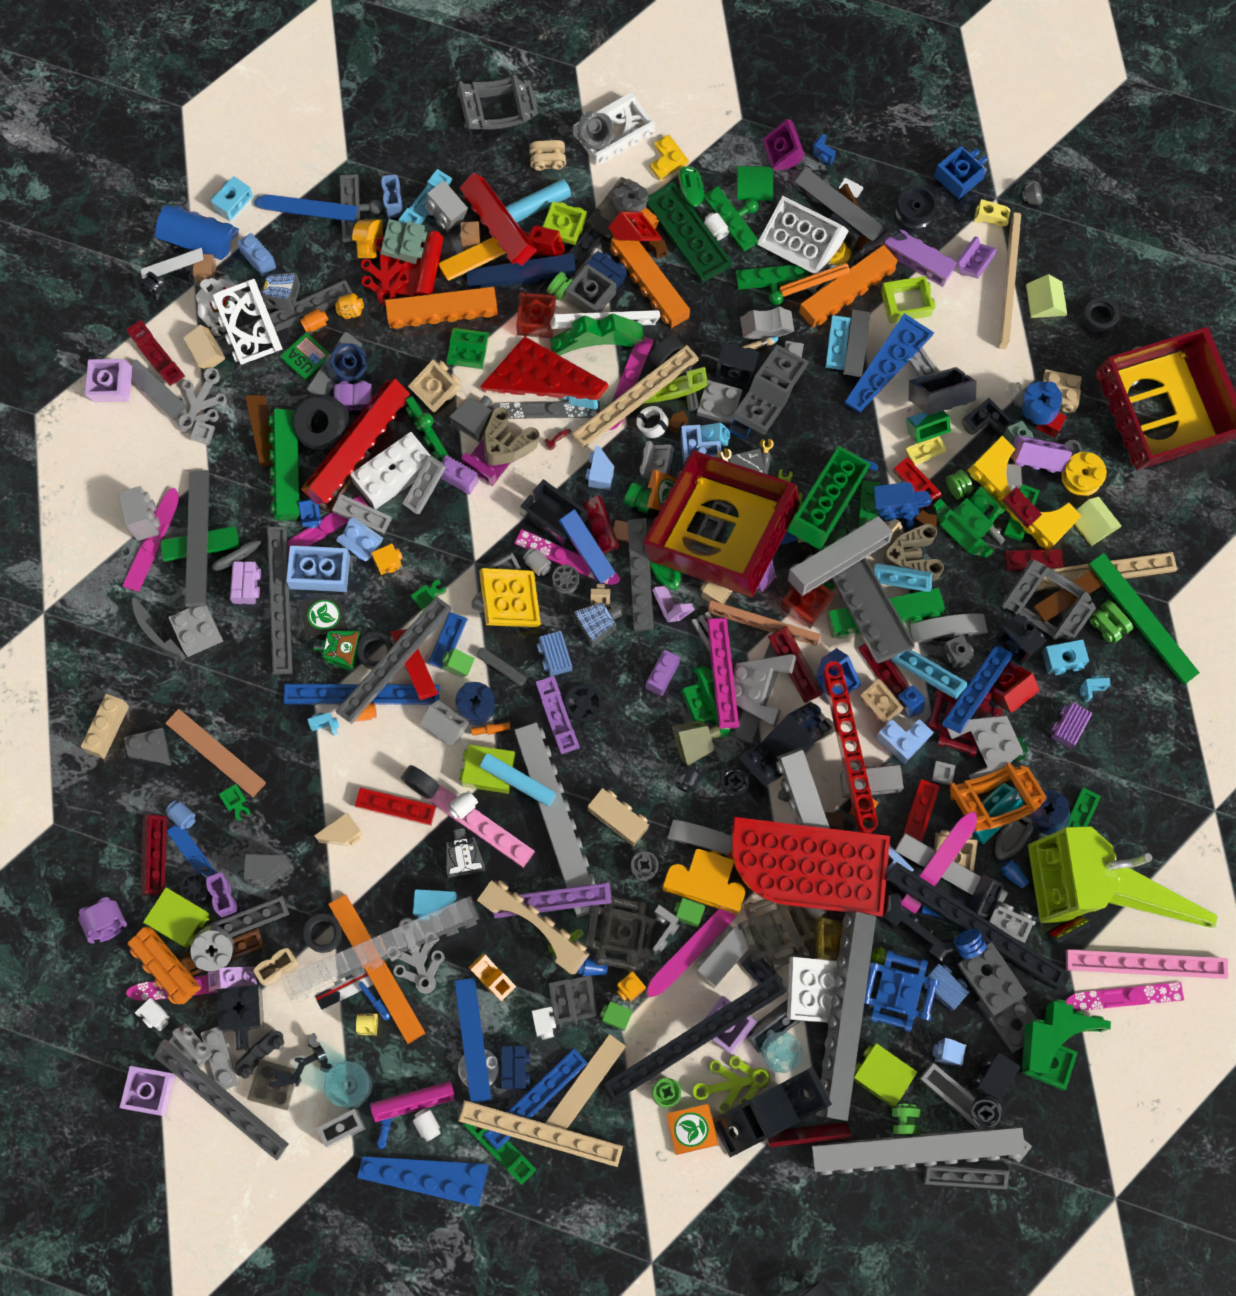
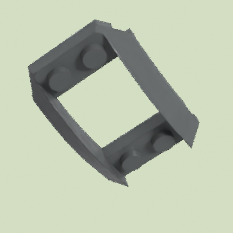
M516 75L491 82L463 84V81H459L457 97H460L466 122L464 128H506L525 123L538 114L531 83L526 80L521 81L517 79ZM514 91L519 115L504 119L484 120L480 98L507 94Z
M1034 559L1026 562L1027 566L1009 593L1004 594L1002 607L1013 611L1016 615L1019 613L1021 616H1025L1055 640L1057 638L1075 639L1096 609L1088 592L1065 576ZM1044 577L1078 597L1059 625H1056L1051 620L1043 623L1036 611L1026 605Z

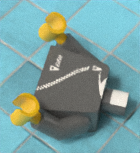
M762 439L759 444L763 451L756 449L731 456V451L724 449L725 455L723 456L722 451H718L717 457L767 474L770 465L769 449L773 447V441L768 439V445L765 446V440Z

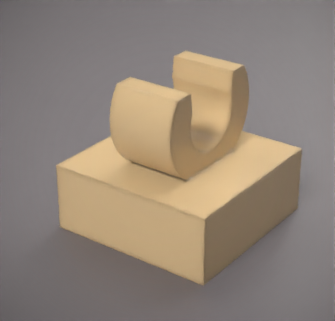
M896 519L892 522L886 521V525L893 531L890 543H888L890 545L900 535L904 534L900 521Z
M597 584V589H591V606L603 602L606 607H610V589H604L605 584Z

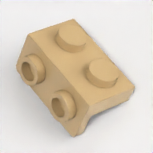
M878 679L867 690L860 693L862 697L861 702L867 708H872L875 712L873 714L880 723H888L905 709L903 704L881 679Z

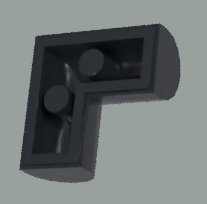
M990 398L962 420V426L971 435H974L988 424L1001 437L1007 427L1015 424Z

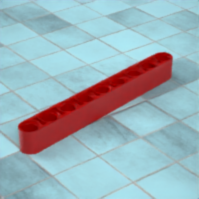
M832 661L826 665L823 671L824 684L857 829L860 833L870 834L877 827L878 820L843 668L840 663ZM828 669L836 670L837 675H830ZM832 688H839L842 694H835ZM837 706L844 707L846 713H839ZM841 725H847L850 728V732H844L841 729ZM845 744H852L854 751H848ZM849 763H856L859 770H852ZM854 782H861L863 789H856ZM858 801H865L867 803V808H860L858 805ZM863 820H869L872 828L864 827Z

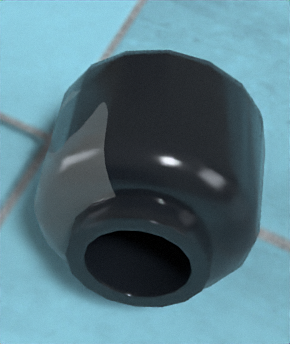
M693 763L690 765L682 764L673 778L675 786L685 793L695 791L703 777L699 772L700 768Z

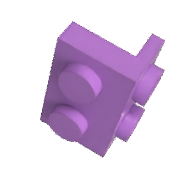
M974 236L957 259L960 274L979 279L996 255V248L980 244L979 237Z

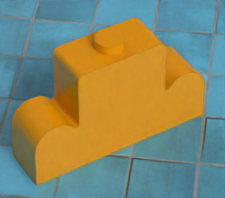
M697 849L689 871L680 864L671 866L663 886V891L736 915H739L745 896V890L741 884L735 882L728 884L734 861L723 857L720 852L713 850L707 852Z

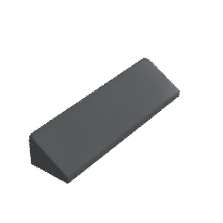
M344 332L334 348L343 343L356 344L361 348L362 343L349 333ZM324 364L307 388L309 396L315 394L330 395L334 385L338 383L328 375Z
M280 896L206 925V927L219 926L228 932L231 937L285 917L289 915L284 896Z
M957 1160L958 1163L945 1164V1161H936L937 1165L924 1166V1184L992 1189H1007L1009 1168L1006 1163Z

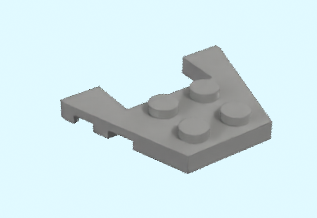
M791 654L736 663L733 678L737 707L776 727L781 711L779 708L763 706L773 671L792 674L796 656Z
M1007 715L970 719L961 734L948 729L952 739L971 731L987 767L969 774L970 779L988 775L1005 767L1007 763H1011L1023 752Z

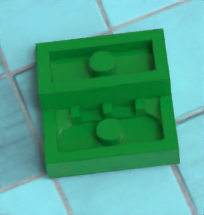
M737 166V200L773 201L772 167Z
M453 328L447 364L483 369L489 333Z

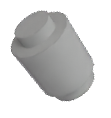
M535 548L528 550L523 557L525 563L538 576L547 574L551 569V561Z

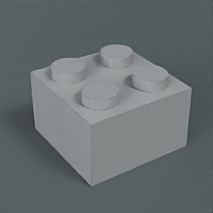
M444 180L427 193L424 204L426 212L430 216L433 215L437 220L438 226L447 232L464 220L468 209Z
M141 486L118 492L125 524L137 541L159 535L158 527H161L158 516H155L154 512L157 510L154 500H151L149 493L145 492Z
M207 605L190 607L169 617L187 657L223 642Z

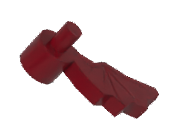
M565 429L551 441L546 438L544 440L547 443L546 447L550 451L556 447L555 443L572 431Z

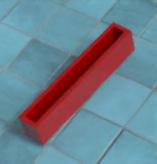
M473 172L460 186L463 198L471 203V209L481 217L480 221L490 229V235L498 240V246L503 251H506L508 254L507 258L515 264L516 262L523 266L537 249L486 180Z

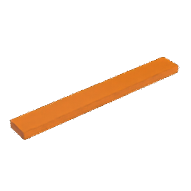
M345 894L329 904L331 910L407 1044L426 1034L348 896Z

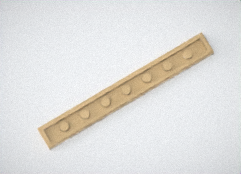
M1014 212L1010 221L999 349L1007 348L1010 341L1021 213Z
M686 345L572 433L573 437L585 449L695 364L699 358Z
M1173 552L1111 561L1125 579L1176 572L1177 570ZM1088 564L1053 570L1073 582L1091 569ZM1044 577L1035 591L1063 587Z
M465 1100L458 1119L459 1122L618 1167L623 1146Z

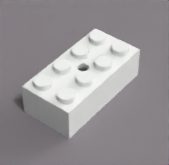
M410 432L350 475L354 485L376 510L413 484L431 455L413 433Z

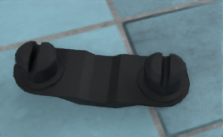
M271 1030L256 1042L236 1062V1075L244 1079L248 1078L250 1074L252 1075L253 1069L266 1055L284 1045L282 1032Z

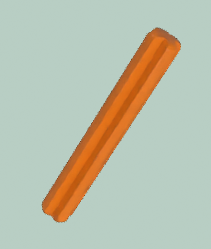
M845 263L780 286V292L783 296H787L849 274V266Z

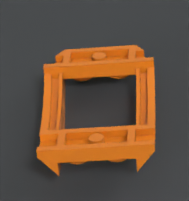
M1007 763L1005 767L988 775L967 780L963 784L955 785V783H951L950 785L951 801L956 800L963 814L966 815L972 811L976 813L977 822L973 832L1000 827L1019 820L1036 811L1047 798L1028 767L1020 765L1018 768L1012 766L1011 763ZM1012 780L1026 805L1009 813L990 818L977 795L991 791L1002 783Z

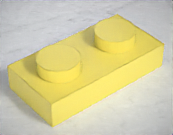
M940 436L905 449L907 457L915 466L947 451Z

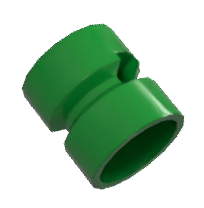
M633 482L628 489L623 504L632 508L637 506L638 511L648 515L652 509L647 507L652 490L647 489L645 491L643 486Z

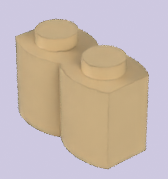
M285 948L275 953L271 960L261 962L253 972L262 985L269 986L277 982L282 975L294 971L299 962L289 948Z

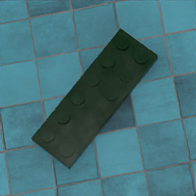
M674 182L648 196V209L657 216V220H659L663 230L702 283L732 266L730 258Z

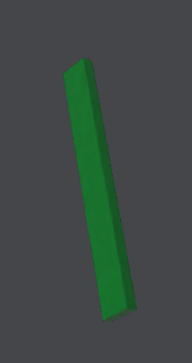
M1103 553L1088 564L1089 568L1181 683L1185 685L1200 672L1109 558Z

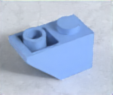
M595 446V451L590 453L589 463H592L591 469L587 468L586 480H589L588 487L611 490L614 466L600 446Z
M948 1038L938 1041V1044H935L933 1048L935 1062L956 1067L963 1066L966 1045Z

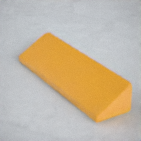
M492 237L440 262L439 267L442 275L447 280H451L506 254V251H503L498 246V240Z

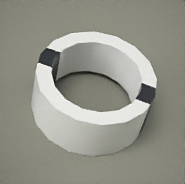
M657 406L645 408L637 417L638 428L648 438L659 437L667 430L669 425L667 416ZM660 415V421L656 426L649 429L644 428L645 421L649 417Z

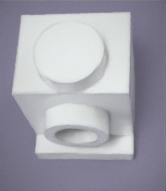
M151 998L135 1012L141 1018L144 1016L142 1020L148 1027L152 1028L154 1026L159 1031L168 1025V1020L171 1018Z
M552 1007L532 1011L537 1037H542V1040L554 1037L552 1029L556 1028L554 1016L549 1015L553 1013Z

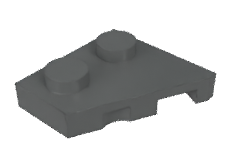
M163 728L124 737L129 758L171 765Z

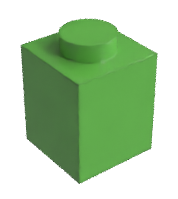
M454 648L444 654L442 669L462 678L468 676L475 658Z
M682 898L681 903H676L673 913L677 914L678 921L698 928L705 906Z
M610 1001L608 1006L604 1005L600 1016L604 1017L603 1023L625 1032L633 1010Z

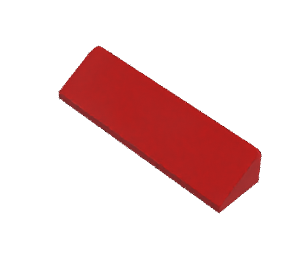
M407 629L391 632L394 643L398 641ZM417 649L404 665L420 701L437 695L438 691L421 653Z

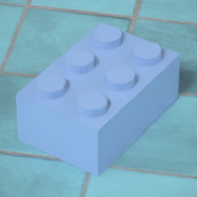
M290 546L286 581L289 589L347 592L350 563L348 549Z

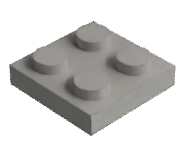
M707 380L708 386L704 388L697 415L732 425L734 420L732 417L738 407L742 389Z

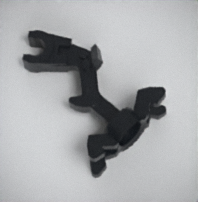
M885 219L883 220L882 228L888 230V232L878 240L864 244V248L857 252L852 258V262L854 265L858 264L869 256L870 250L872 251L877 246H883L885 241L891 236L898 241L907 239V236L899 230V225L896 226Z
M312 1033L308 1042V1047L312 1048L313 1054L306 1058L297 1057L294 1059L299 1064L293 1075L271 1070L269 1075L276 1076L277 1080L275 1082L269 1081L268 1086L286 1087L287 1085L295 1084L298 1087L302 1081L300 1076L304 1067L316 1060L318 1063H321L320 1071L331 1073L333 1066L328 1064V1058L320 1043L316 1041L317 1036L315 1033Z

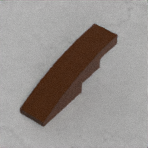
M1092 570L1073 581L1087 591L1088 594L1103 585ZM1062 588L1033 608L1044 623L1071 606L1078 597Z

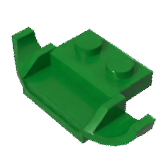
M967 498L954 511L941 499L933 505L940 526L968 553L987 558L993 552L981 538L994 524Z
M705 666L694 667L691 671L695 672L698 677L697 685L681 690L692 721L700 720L704 723L712 721L713 724L718 726L712 670ZM731 728L719 729L721 736L718 738L728 736Z

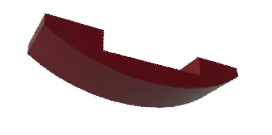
M142 320L126 330L146 359L170 387L185 377L184 373L160 346Z

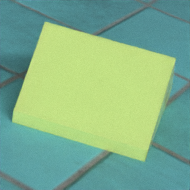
M1048 274L1026 284L1031 318L1067 315L1062 281Z
M1099 497L1089 499L1077 509L1082 516L1074 525L1091 546L1121 527L1120 523Z

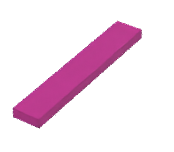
M727 618L707 619L719 729L738 728L739 721Z

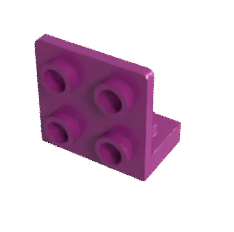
M483 438L471 455L465 452L461 457L462 465L464 464V466L477 472L478 478L493 487L511 463L500 465L488 464L484 457Z

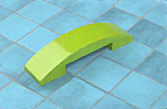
M705 367L687 371V375L675 378L644 403L679 398L708 386Z

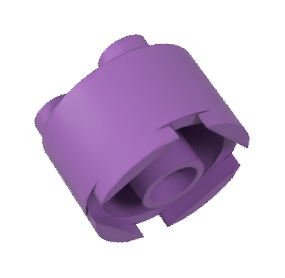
M105 897L97 902L98 904L84 907L79 911L80 916L78 920L89 943H95L94 940L97 939L100 942L109 940L122 932L120 929L122 926L126 927L127 923L116 901Z

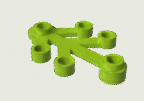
M733 1056L729 1060L730 1067L733 1069L739 1068L748 1075V1077L740 1078L723 1067L719 1061L715 1060L710 1063V1071L722 1075L729 1081L708 1086L704 1083H698L693 1087L692 1093L697 1100H704L709 1094L731 1089L725 1101L719 1105V1111L723 1114L725 1112L721 1109V1106L727 1104L729 1110L732 1109L731 1105L743 1086L751 1085L746 1096L739 1100V1104H741L743 1099L749 1100L753 1098L759 1088L768 1086L771 1079L769 1072L764 1068L753 1069L742 1062L740 1057ZM733 1059L739 1060L738 1066L732 1065ZM717 1063L719 1070H713L712 1064ZM758 1074L764 1077L763 1082L757 1081L756 1077ZM702 1088L704 1090V1095L699 1096L697 1094V1089Z

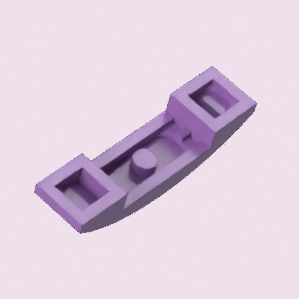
M551 676L537 681V689L560 753L564 754L579 749L580 747L561 699L555 677Z

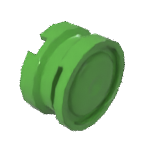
M560 272L547 289V292L550 295H555L558 301L563 298L566 288L573 281L572 279L568 280L563 272Z
M959 470L955 475L947 476V486L956 499H961L964 495L972 493V482L965 471Z
M662 1078L655 1084L652 1094L656 1104L660 1107L670 1108L678 1103L682 1092L677 1081L671 1078Z

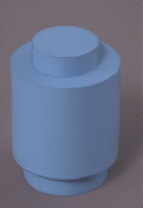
M176 800L167 807V816L180 829H188L195 823V814L182 802Z

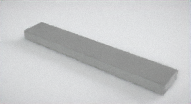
M906 833L903 834L895 848L896 852L924 868L937 852ZM953 860L942 875V878L973 895L981 876ZM1003 889L997 902L998 905H1002L1008 895V891Z

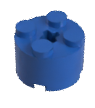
M1039 381L1028 386L1022 404V411L1027 419L1029 418L1034 421L1033 423L1045 425L1051 423L1057 417L1062 403V393L1056 383Z

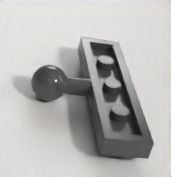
M358 174L340 175L341 204L358 206L355 222L342 220L343 242H356V240H352V234L355 224L360 221V211H370L373 214H379L383 209L381 201L376 199L372 200L369 204H360Z

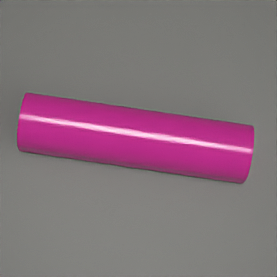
M451 1081L376 1101L370 1103L374 1122L450 1102L455 1098Z

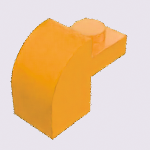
M364 219L355 224L352 240L357 242L358 258H377L375 241L379 237H383L382 219Z
M484 953L468 967L500 1001L516 987Z

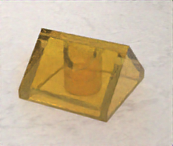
M818 918L815 921L814 959L837 961L840 952L843 922L826 918Z

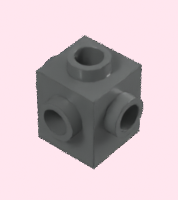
M963 635L946 642L943 646L944 657L948 663H951L953 668L958 665L960 668L968 665L973 657V648L970 643H967Z

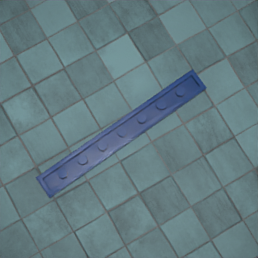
M284 684V704L342 705L359 684ZM386 684L371 703L375 702L376 705H432L437 700H440V685H435L438 691L437 695L420 701L413 684Z

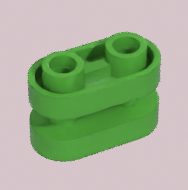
M1109 600L1101 605L1102 611L1096 609L1090 616V623L1102 632L1107 642L1116 643L1122 638L1121 633L1127 634L1133 629L1130 620Z
M896 1104V1108H892V1117L899 1118V1125H893V1134H922L921 1126L915 1125V1118H921V1110L916 1109V1105Z

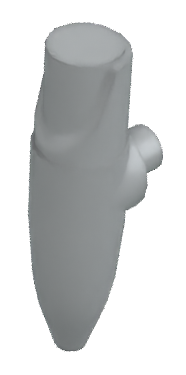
M993 526L989 533L1002 544L1005 539L1000 534L1001 528Z

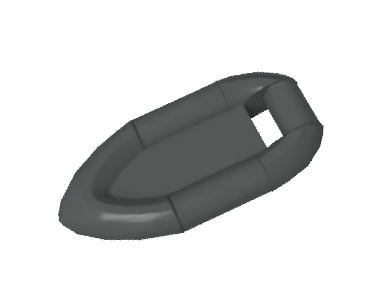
M251 541L227 556L222 557L213 563L212 570L221 571L232 566L233 562L241 561L253 553L261 544V541Z
M1030 815L1021 818L1028 823L1026 826L1017 820L1002 826L995 840V855L998 860L1009 859L1022 849L1034 828Z

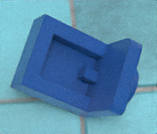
M823 134L821 138H817L813 143L812 147L814 150L812 155L818 158L820 162L830 166L834 161L836 151L825 145L827 135Z
M312 499L298 501L302 527H318V524H321L319 504H316Z
M911 685L898 695V698L905 705V714L909 719L914 715H920L924 711L925 697L914 685Z

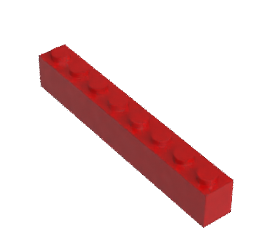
M396 379L388 380L383 384L301 488L316 504H326L333 498L332 494L344 484L343 480L354 471L355 464L365 457L366 450L376 443V437L386 430L387 423L392 421L397 416L396 412L398 409L406 404V399L410 393Z

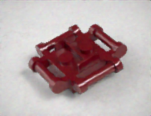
M936 690L934 695L936 699L931 718L927 721L926 726L931 730L939 732L937 745L968 752L969 755L975 757L978 745L971 731L953 738L970 743L971 745L946 738H951L948 729L942 726L943 721L958 700L941 690ZM991 691L987 693L982 704L979 705L971 719L986 717V714L992 716L1002 715L1003 710L1001 708L988 706L992 696ZM947 701L942 723L939 724L937 722L942 703Z

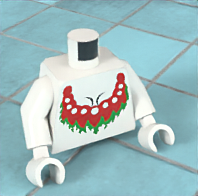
M204 279L200 283L202 289L196 294L198 316L208 327H212L211 332L214 336H221L218 333V328L221 332H226V329L221 327V325H216L219 321L218 316L221 315L218 309L214 310L210 299L214 298L212 294L236 286V284L227 279ZM241 289L234 291L236 295L240 296V299L248 293L241 291ZM227 295L222 299V305L228 309L231 306L228 301L234 303L236 299L233 296Z

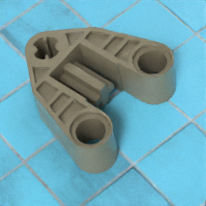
M503 407L496 408L492 413L484 435L485 461L490 465L507 464L517 461L537 448L540 437L539 431L534 427H528L515 440L511 432H505L502 435L508 426L509 412Z
M925 524L900 535L888 548L884 556L885 565L932 572L930 568L934 567L938 572H932V581L937 580L944 570L943 563L938 559H922V550L918 548L933 543L937 535L936 527L932 524ZM927 532L931 537H925L923 533Z

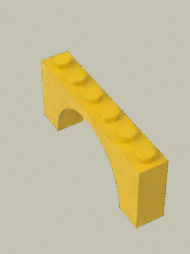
M1003 436L995 441L967 470L974 480L978 481L1002 504L1004 503L1001 500L1011 492L1007 482L1006 469L1008 460L1015 450ZM1067 503L1056 511L1040 512L1042 515L1030 527L1026 528L1004 504L1010 516L1018 521L1024 530L1037 540L1039 546L1046 550L1054 546L1082 516L1070 503Z

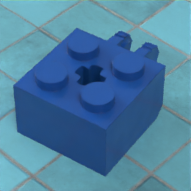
M960 146L938 164L934 177L960 199L984 179L987 169L983 165L988 159L986 156H983L977 161L975 158L979 155L980 151L978 149L969 153Z
M909 482L874 486L876 509L882 520L893 521L896 518L902 517L905 519L914 518L916 515H920V507L929 506L932 501L928 492H915L913 485Z

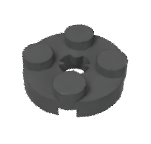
M631 182L628 185L613 190V205L620 212H623V210L640 212L647 206L649 200L648 192L645 188L639 186L637 182Z

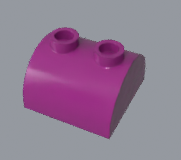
M789 119L785 120L762 139L772 169L774 170L789 169L797 165L804 158V151L795 126Z

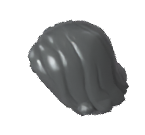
M594 111L586 112V115L581 116L580 124L577 126V135L582 140V145L586 146L587 149L593 148L594 150H603L610 146L611 141L614 140V130L610 117L605 113H596Z

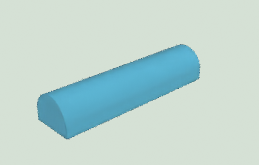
M562 179L506 206V209L514 220L519 222L550 207L553 201L560 202L571 197V191L567 182Z
M913 650L900 653L897 657L891 658L893 663L956 700L960 698L967 687L966 681Z
M486 754L480 768L547 807L552 804L556 797V793L490 754Z

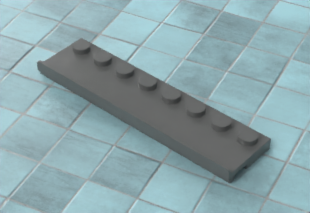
M846 525L844 528L832 531L823 547L830 546L839 537L848 535L851 532L849 527ZM812 546L816 554L820 552V549ZM866 557L830 579L877 664L897 657L900 653L910 652L914 649V641Z

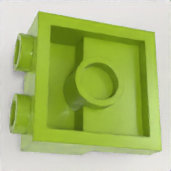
M553 201L543 227L560 231L563 242L576 245L579 234H581L587 219V211L579 207L567 206L563 202Z

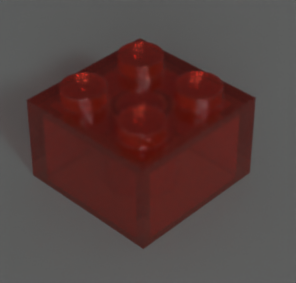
M520 293L516 323L517 336L553 338L554 329H551L550 322L554 314H556V296Z
M821 584L802 596L793 586L782 600L780 609L811 630L832 602L835 593Z

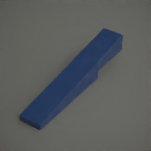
M574 253L528 260L523 266L515 262V264L509 263L472 269L466 272L468 288L540 283L539 279L555 278L560 272L566 274L565 277H574Z

